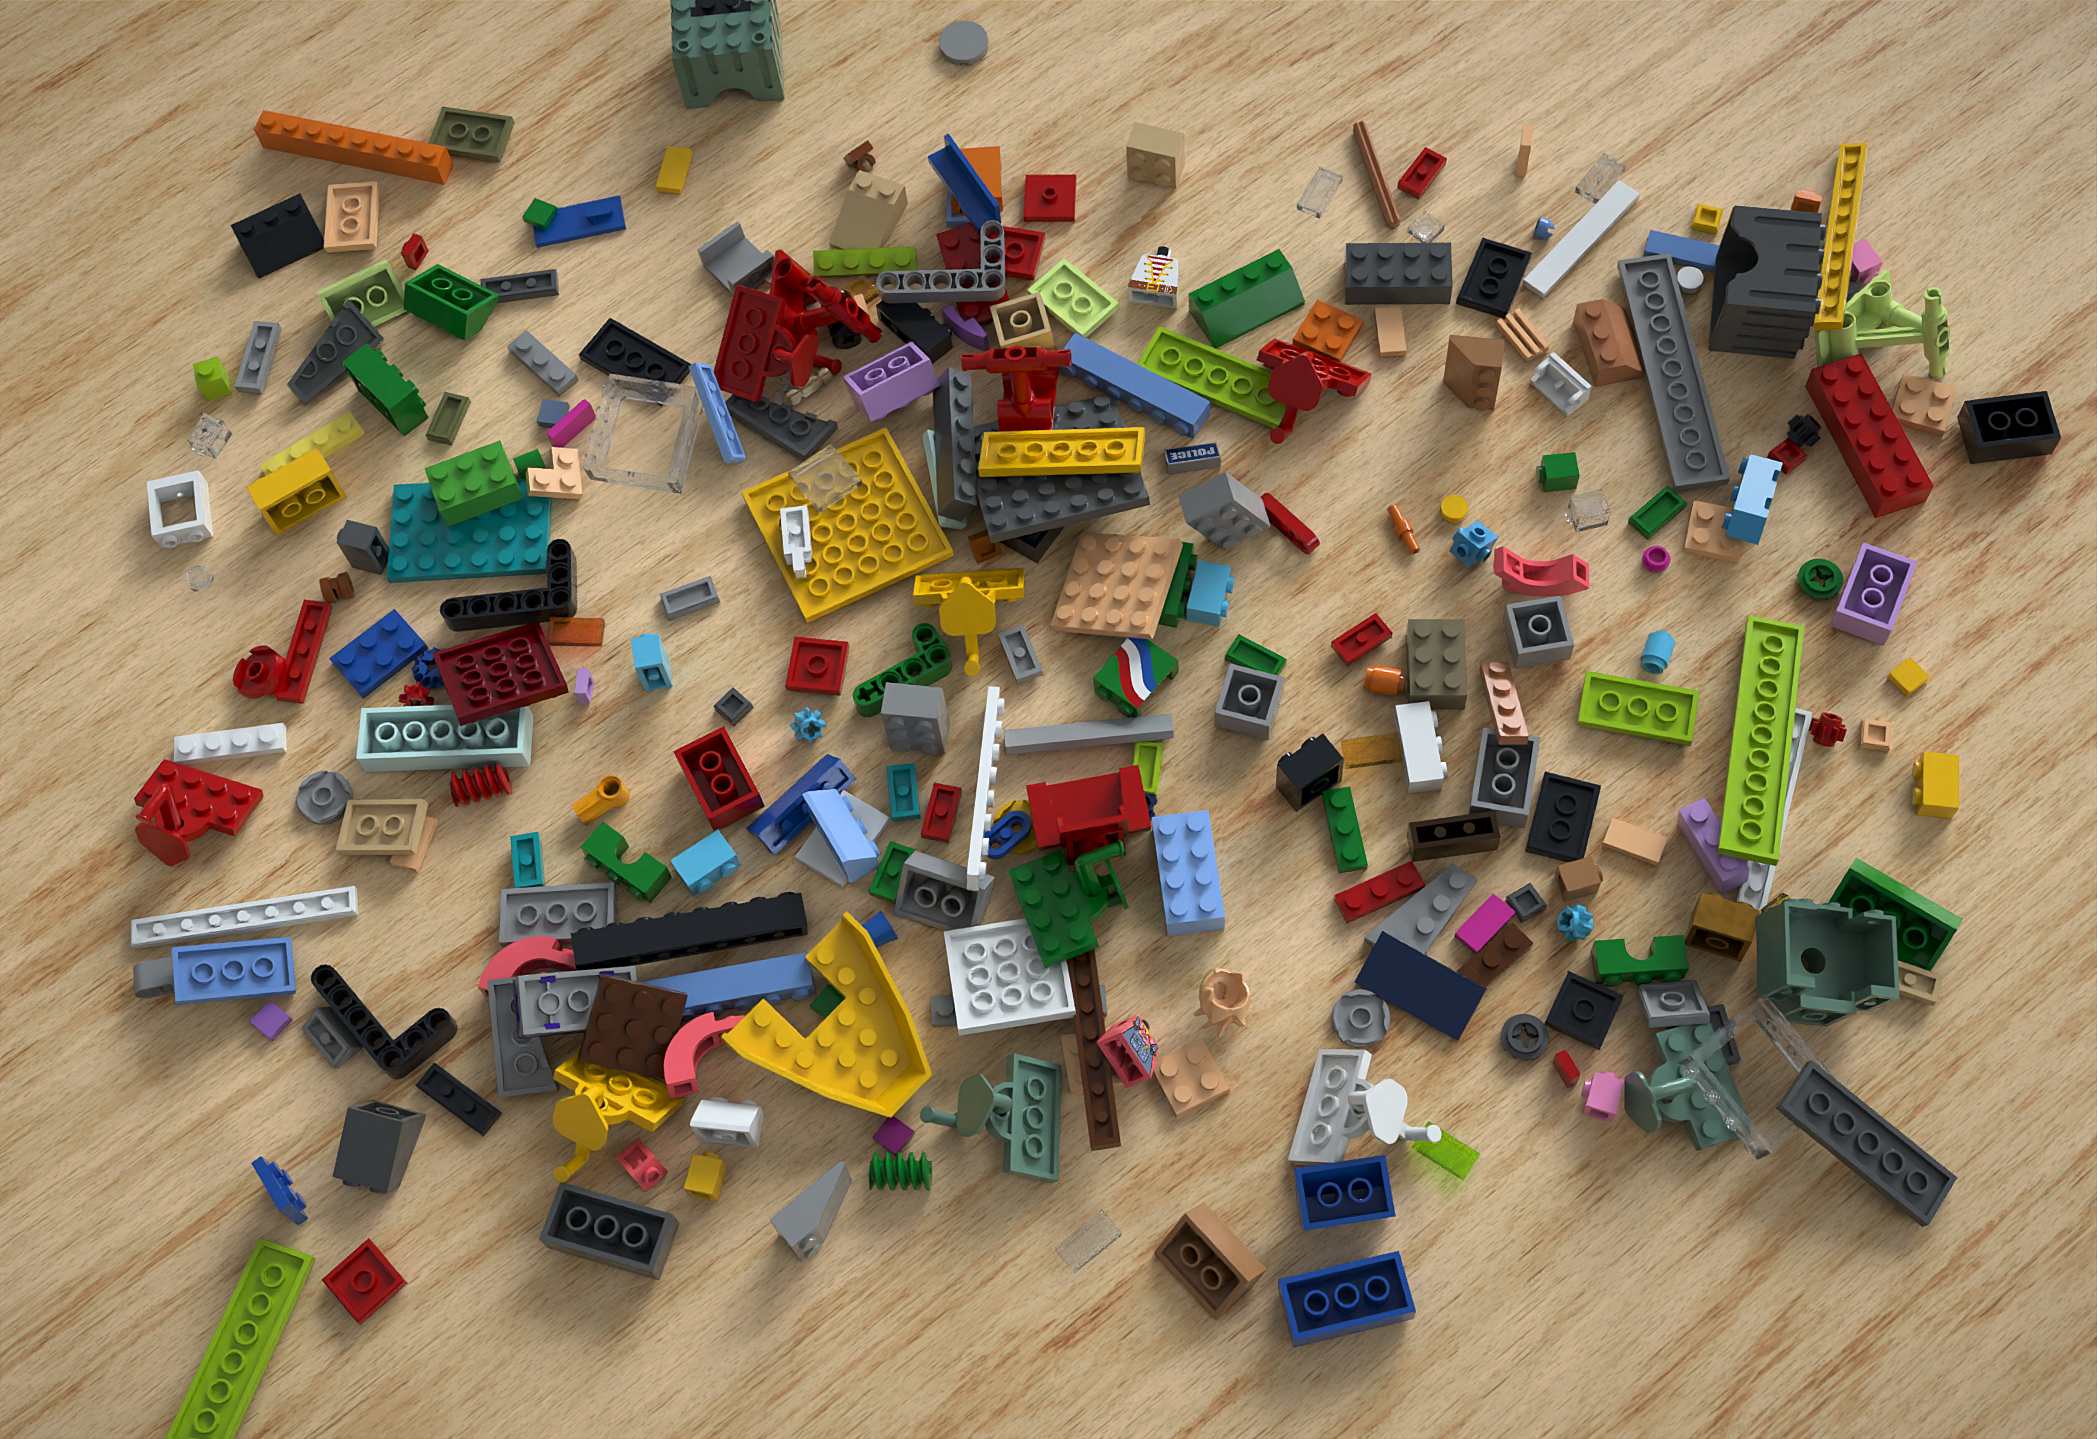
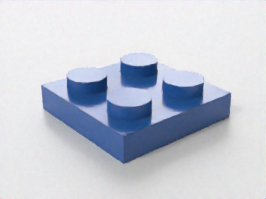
M262 1156L251 1163L278 1210L297 1225L306 1221L308 1217L303 1209L307 1205L298 1192L294 1193L290 1187L293 1182L284 1169L281 1170L275 1161L269 1163Z

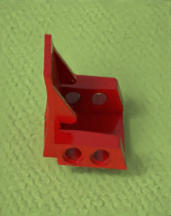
M1139 765L1119 768L1117 773L1046 785V782L1026 785L1038 852L1059 846L1067 848L1070 866L1074 865L1076 859L1082 854L1116 843L1117 840L1122 841L1125 856L1124 837L1128 833L1144 830L1145 832L1151 831V822Z

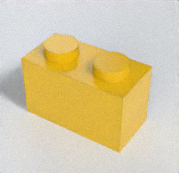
M1924 751L1919 760L1914 761L1912 768V777L1917 779V788L1915 787L1912 793V804L1916 805V815L1952 819L1959 809V755Z

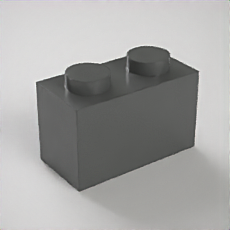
M347 520L337 535L336 543L352 568L382 575L388 562L389 547L379 530L374 526Z

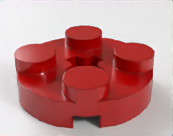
M257 646L249 651L252 654L246 660L241 658L233 674V684L238 687L237 691L249 699H257L265 694H274L278 689V681L286 662L283 656L269 646Z

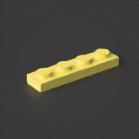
M349 411L259 466L267 476L276 471L280 466L292 462L303 453L318 448L325 459L365 433Z

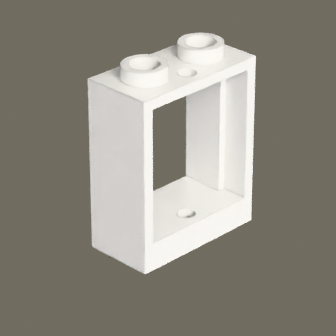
M199 470L147 482L151 536L160 548H172L178 544L199 542L213 537L208 483ZM195 495L197 520L163 527L161 503Z

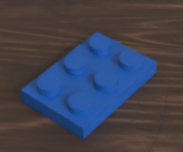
M393 609L329 659L364 699L415 660V658L419 657L423 650L426 651L429 648L402 616Z

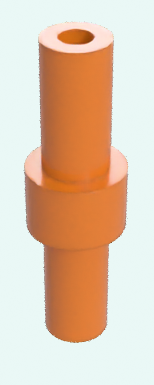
M1396 504L1391 505L1387 511L1395 524L1394 530L1400 539H1403L1411 555L1418 553L1420 547L1412 534L1413 528L1409 521L1404 519Z

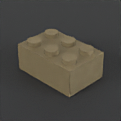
M1408 619L1406 631L1408 704L1429 701L1431 709L1464 710L1467 699L1465 619Z

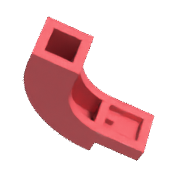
M1504 546L1494 549V574L1502 578V588L1526 596L1554 597L1590 589L1589 564L1574 554L1551 561H1531L1518 556Z
M536 936L518 940L494 956L485 968L477 987L484 996L489 997L487 980L528 975L530 972L540 968H553L564 972L577 971L574 952L570 949H562L558 940L552 937Z
M710 1012L693 1019L677 1032L667 1048L664 1059V1075L670 1099L700 1093L696 1075L700 1060L710 1050L725 1045L721 1042V1036L725 1032L728 1034L744 1018V1015L728 1016L723 1020L715 1021L714 1013Z

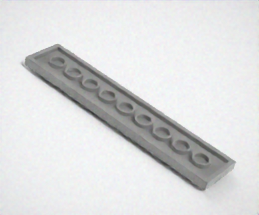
M1671 254L1618 260L1617 268L1643 364L1644 375L1673 490L1681 491L1726 485L1730 478Z

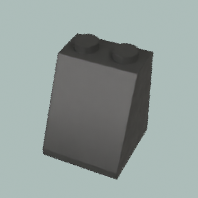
M375 1100L348 1107L333 1177L342 1179V1183L348 1186H368L371 1192L377 1194H387L388 1191L400 1187L423 1127L426 1114Z

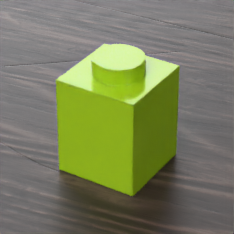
M218 357L193 364L196 385L207 401L232 394L229 374Z

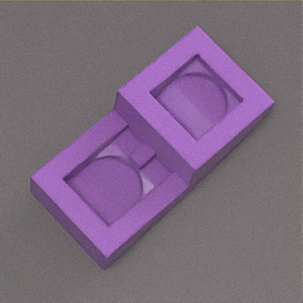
M951 304L942 309L944 324L948 326L954 335L976 349L985 352L989 350L988 335L974 317L964 322Z

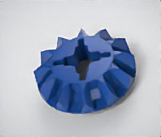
M435 647L429 651L423 650L422 655L415 658L414 667L411 668L416 682L418 681L425 688L430 687L434 689L444 686L439 671L432 669L430 672L427 664H435L432 653L441 650Z

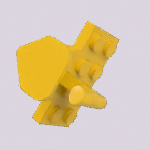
M1024 568L916 575L913 592L914 606L921 605L924 608H930L941 604L939 614L942 630L951 636H965L967 662L964 665V672L966 675L973 677L980 672L977 634H986L994 629L996 625V600L1014 602L1019 600V598H1024Z
M579 1051L555 1069L553 1080L575 1091L574 1096L561 1099L556 1103L553 1125L561 1135L577 1143L574 1156L564 1165L557 1166L554 1169L553 1176L555 1180L559 1183L567 1182L575 1172L588 1162L591 1150L597 1151L604 1146L609 1129L608 1125L619 1124L628 1119L641 1128L653 1133L684 1104L685 1096L670 1099L667 1085L654 1078L580 1062L577 1059Z

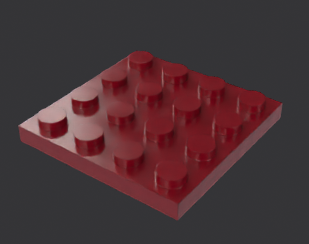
M538 621L432 653L460 726L569 693L567 683Z

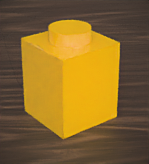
M703 1152V1156L693 1154L684 1189L689 1196L718 1202L727 1166L720 1159L719 1155L710 1152Z

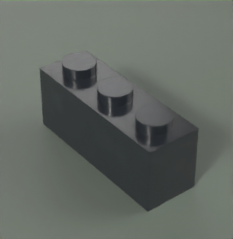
M880 301L876 305L878 319L905 344L913 342L931 360L932 364L953 348L951 330L944 323L940 324L937 322L929 309H923L918 303H885Z

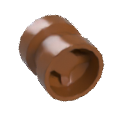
M347 572L339 573L335 578L325 577L319 579L325 602L331 604L340 598L350 599L355 597L353 584Z

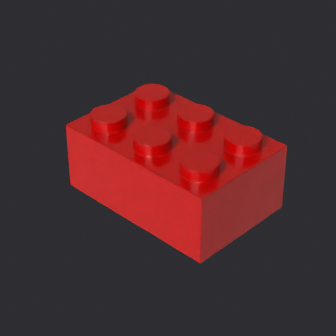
M724 726L673 751L713 831L720 830L765 807L760 793Z

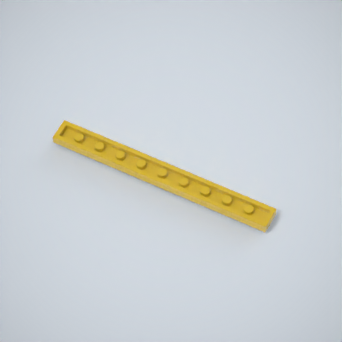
M1867 142L1840 144L1821 269L1823 275L1822 285L1817 295V298H1821L1819 314H1815L1814 331L1843 329L1868 152Z

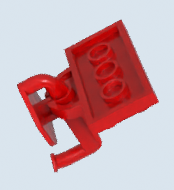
M736 285L713 371L721 391L760 402L766 377H779L790 371L792 386L804 387L809 381L813 366L819 368L826 367L832 374H838L841 371L842 363L839 359L833 360L816 354L819 343L817 336L806 334L797 345L790 331L780 326L787 302L786 299L742 285Z
M1274 338L1259 350L1256 361L1264 363V367L1272 369L1268 383L1269 395L1274 400L1287 404L1281 426L1271 431L1270 440L1275 444L1284 442L1285 438L1293 431L1299 409L1303 411L1314 409L1319 403L1323 390L1333 388L1342 396L1355 397L1369 384L1372 373Z
M163 759L134 797L136 805L143 807L140 814L136 815V819L143 822L139 823L135 828L138 840L168 866H174L190 857L191 853L187 842L203 836L209 829L235 837L264 797L263 792L259 788ZM154 815L156 826L151 825L153 823L152 818Z

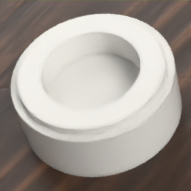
M1695 267L1682 268L1677 274L1680 291L1692 294L1700 290L1704 279L1702 272Z

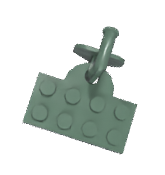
M1711 1023L1682 1025L1651 1036L1662 1065L1654 1069L1647 1080L1640 1071H1635L1625 1076L1624 1107L1626 1113L1647 1134L1660 1129L1661 1118L1673 1123L1685 1122L1696 1151L1754 1132Z
M1016 1053L1007 1056L1006 1082L992 1087L983 1075L976 1074L970 1076L960 1086L957 1113L951 1114L938 1111L929 1105L925 1106L920 1112L922 1122H930L958 1129L959 1134L964 1137L979 1134L985 1125L987 1131L995 1139L1004 1143L1003 1173L1048 1183H1054L1059 1180L1061 1065Z

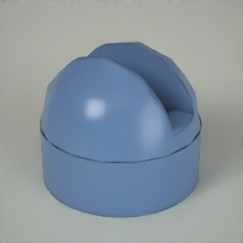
M1539 217L1533 237L1539 239L1550 238L1553 234L1549 233L1548 229H1555L1552 221Z

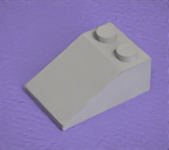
M842 1161L838 1162L770 1219L779 1236L800 1261L805 1257L809 1259L820 1251V1245L825 1241L851 1185L852 1179Z

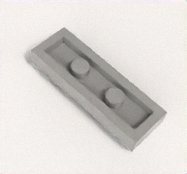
M254 321L235 383V388L238 392L263 394L282 330L279 323Z
M527 330L507 346L510 353L559 397L579 381L577 375Z

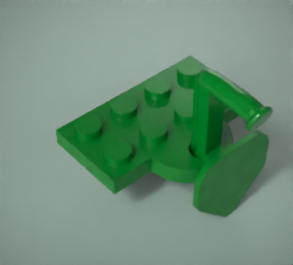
M1121 840L1079 856L1074 862L1077 871H1069L1062 850L1008 870L1044 968L1098 948L1099 945L1090 923L1099 919L1109 907L1122 903L1125 910L1129 908L1109 859L1118 855L1120 857L1124 856V846ZM1105 860L1110 874L1101 877L1096 874L1093 864Z

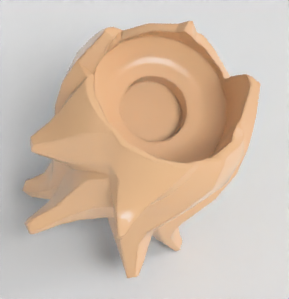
M1224 969L1208 971L1200 984V1008L1193 1015L1196 1017L1206 1014L1208 1022L1202 1028L1206 1029L1217 1024V1036L1221 1038L1224 1030L1232 1022L1242 1028L1246 1026L1245 1013L1250 1005L1251 995L1242 972H1229Z

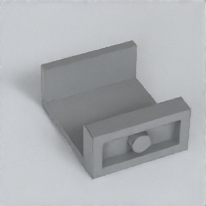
M738 221L697 250L703 266L732 295H734L736 285L755 289L764 283L766 278L772 277L774 256L768 250L761 253L745 238L741 224Z

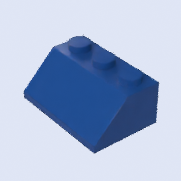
M1385 1155L1294 1169L1297 1206L1301 1229L1304 1231L1396 1217Z

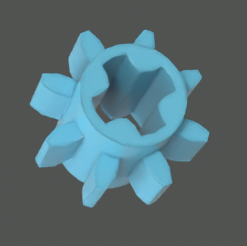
M805 707L804 711L794 712L795 720L793 723H790V727L796 731L794 736L797 740H801L804 737L810 744L813 739L823 737L821 734L822 728L826 727L827 724L820 719L822 714L818 710L811 713L808 707Z
M1575 904L1574 908L1565 906V910L1561 911L1558 916L1557 924L1559 928L1557 930L1565 934L1564 939L1573 942L1577 938L1586 940V936L1593 930V914L1587 913L1586 907Z

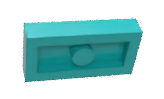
M915 763L887 766L892 821L921 819Z
M539 832L510 836L515 888L545 886L541 835Z

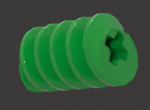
M874 1152L869 1168L870 1190L875 1182L878 1190H883L887 1182L890 1190H896L899 1182L901 1189L906 1191L911 1182L913 1189L918 1191L923 1182L925 1189L930 1191L932 1186V1161L927 1160L925 1152L921 1153L919 1161H916L913 1152L909 1153L907 1161H904L901 1152L897 1153L895 1160L891 1159L889 1152H886L883 1160L879 1159L878 1152Z

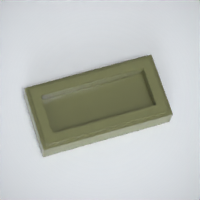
M444 392L426 433L428 440L448 445L453 444L471 403L469 397Z

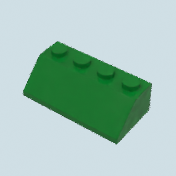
M1280 249L1188 293L1189 312L1215 349L1305 304L1294 270Z
M1855 858L1829 902L1839 903L1840 907L1851 908L1853 917L1868 910H1881L1883 915L1896 916L1898 960L1928 971L1932 970L1962 921V918L1858 858Z

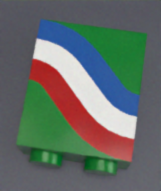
M1127 638L1093 678L1095 693L1102 700H1109L1117 705V709L1127 717L1130 715L1132 717H1140L1141 706L1166 677L1173 680L1179 673L1178 660L1148 639Z

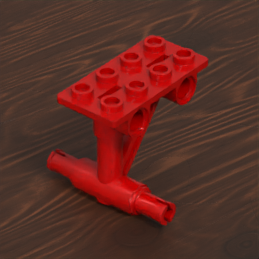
M783 250L775 251L769 294L787 300L780 326L790 331L797 345L806 334L817 336L815 328L838 321L843 323L852 332L861 333L871 343H876L880 340L882 330L870 321V316L857 305L853 298L847 297L837 287L828 286L820 277H811L809 272ZM817 301L822 306L810 311L806 310L808 305L814 304Z
M1012 346L1010 348L989 349L986 353L962 354L961 365L963 371L986 370L990 374L1002 373L1004 393L1003 400H998L997 403L998 432L1053 430L1059 366L1071 367V349L1047 350L1044 347Z

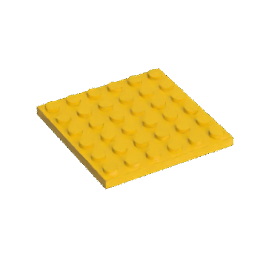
M886 427L741 492L807 623L954 557L952 547ZM807 505L812 562L805 563L807 577L796 579L793 564L787 565L784 556L780 509Z

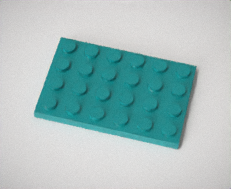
M516 477L523 499L448 527L438 509L430 483L394 485L387 580L389 583L547 574V547L550 544L552 498L528 496L526 477L523 479Z

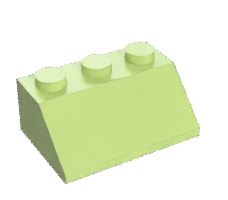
M387 259L317 291V295L331 321L338 315L348 299L373 327L406 312L403 309L404 291Z

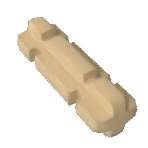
M823 367L816 372V376L814 374L810 376L808 383L804 387L792 388L785 393L787 401L792 406L802 401V397L805 399L822 388L821 384L826 385L832 381L831 372L826 367Z

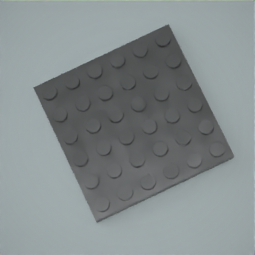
M1101 395L1055 407L1053 430L1125 428L1115 399L1110 395ZM996 420L974 426L976 492L990 543L1150 505L1149 495L1141 472L980 477L978 467L984 432H998L999 423Z

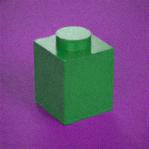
M1575 452L1542 456L1541 465L1537 466L1536 474L1538 482L1543 484L1544 492L1577 489L1580 474Z

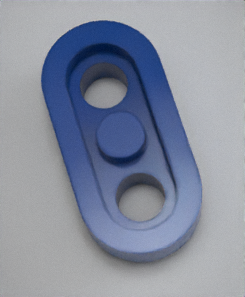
M1012 811L992 826L991 831L985 832V838H989L988 855L985 856L990 859H1001L1025 840L1031 832L1029 816L1022 811ZM1015 825L1022 826L1020 831H1014L1012 828ZM994 843L1001 845L999 849L991 848Z

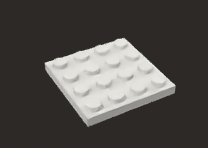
M1026 918L944 931L959 1036L1073 1018V1015H1076L1067 961L1065 960L1044 968Z

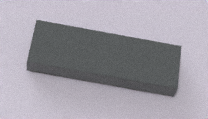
M556 269L480 279L481 286L499 295L497 303L559 295L558 273Z

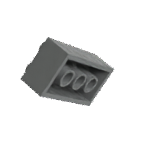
M1451 242L1346 243L1345 305L1450 304L1453 288Z
M560 1182L539 1240L549 1249L660 1280L680 1223L671 1213Z

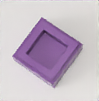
M269 1000L250 1022L273 1041L293 1019Z

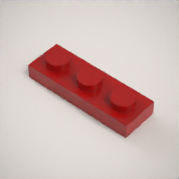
M1410 861L1334 895V900L1348 924L1419 892L1425 887V883L1413 861Z

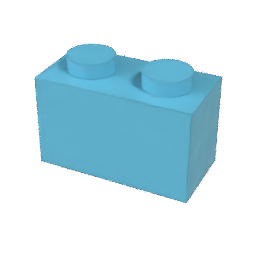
M1198 560L1187 605V621L1219 627L1221 617L1226 618L1228 613L1229 601H1225L1227 593L1232 594L1235 577H1231V566Z
M647 633L640 635L638 638L631 639L635 669L645 691L673 687L669 657L659 634Z
M718 829L670 860L676 873L693 896L708 891L713 886V883L722 877H729L741 865L737 855Z

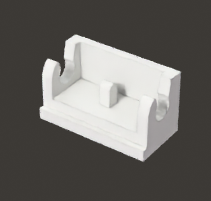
M1554 352L1534 369L1536 374L1530 379V384L1566 417L1588 401L1591 385Z

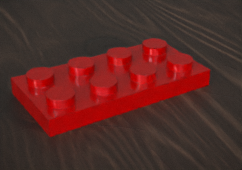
M971 223L936 234L946 270L981 269V234H978ZM990 258L987 262L994 264L998 260L997 258ZM967 282L962 284L961 287L968 289L973 284ZM991 282L987 286L990 288H996L1000 284L997 282ZM1005 290L1004 296L996 301L956 302L959 315L964 322L974 317L981 326L994 321L990 306L1010 300L1007 290Z

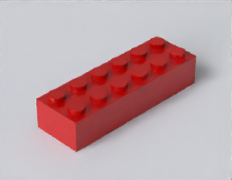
M1862 353L1811 369L1805 387L1874 517L1878 518L1926 502L1934 485Z

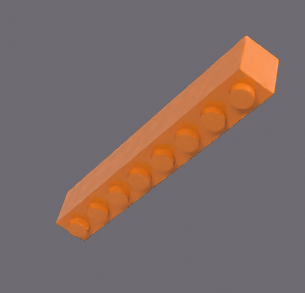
M263 110L254 127V131L263 148L445 185L453 167V162L447 148L444 146Z

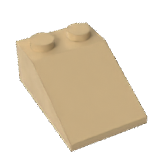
M859 170L847 191L829 246L838 250L884 248L908 204L905 185Z

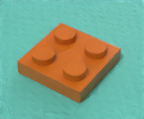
M1316 300L1295 334L1293 345L1342 362L1362 329L1364 320Z

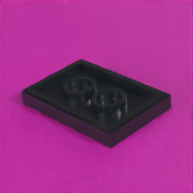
M1482 237L1457 297L1456 304L1505 319L1528 267L1532 252Z
M1545 771L1525 852L1568 863L1583 859L1601 785Z

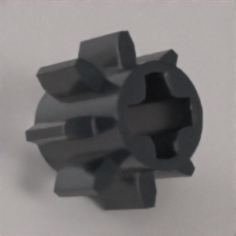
M1797 414L1787 423L1790 426L1787 435L1799 447H1802L1804 444L1812 447L1821 439L1818 431L1822 428L1809 414L1804 417Z

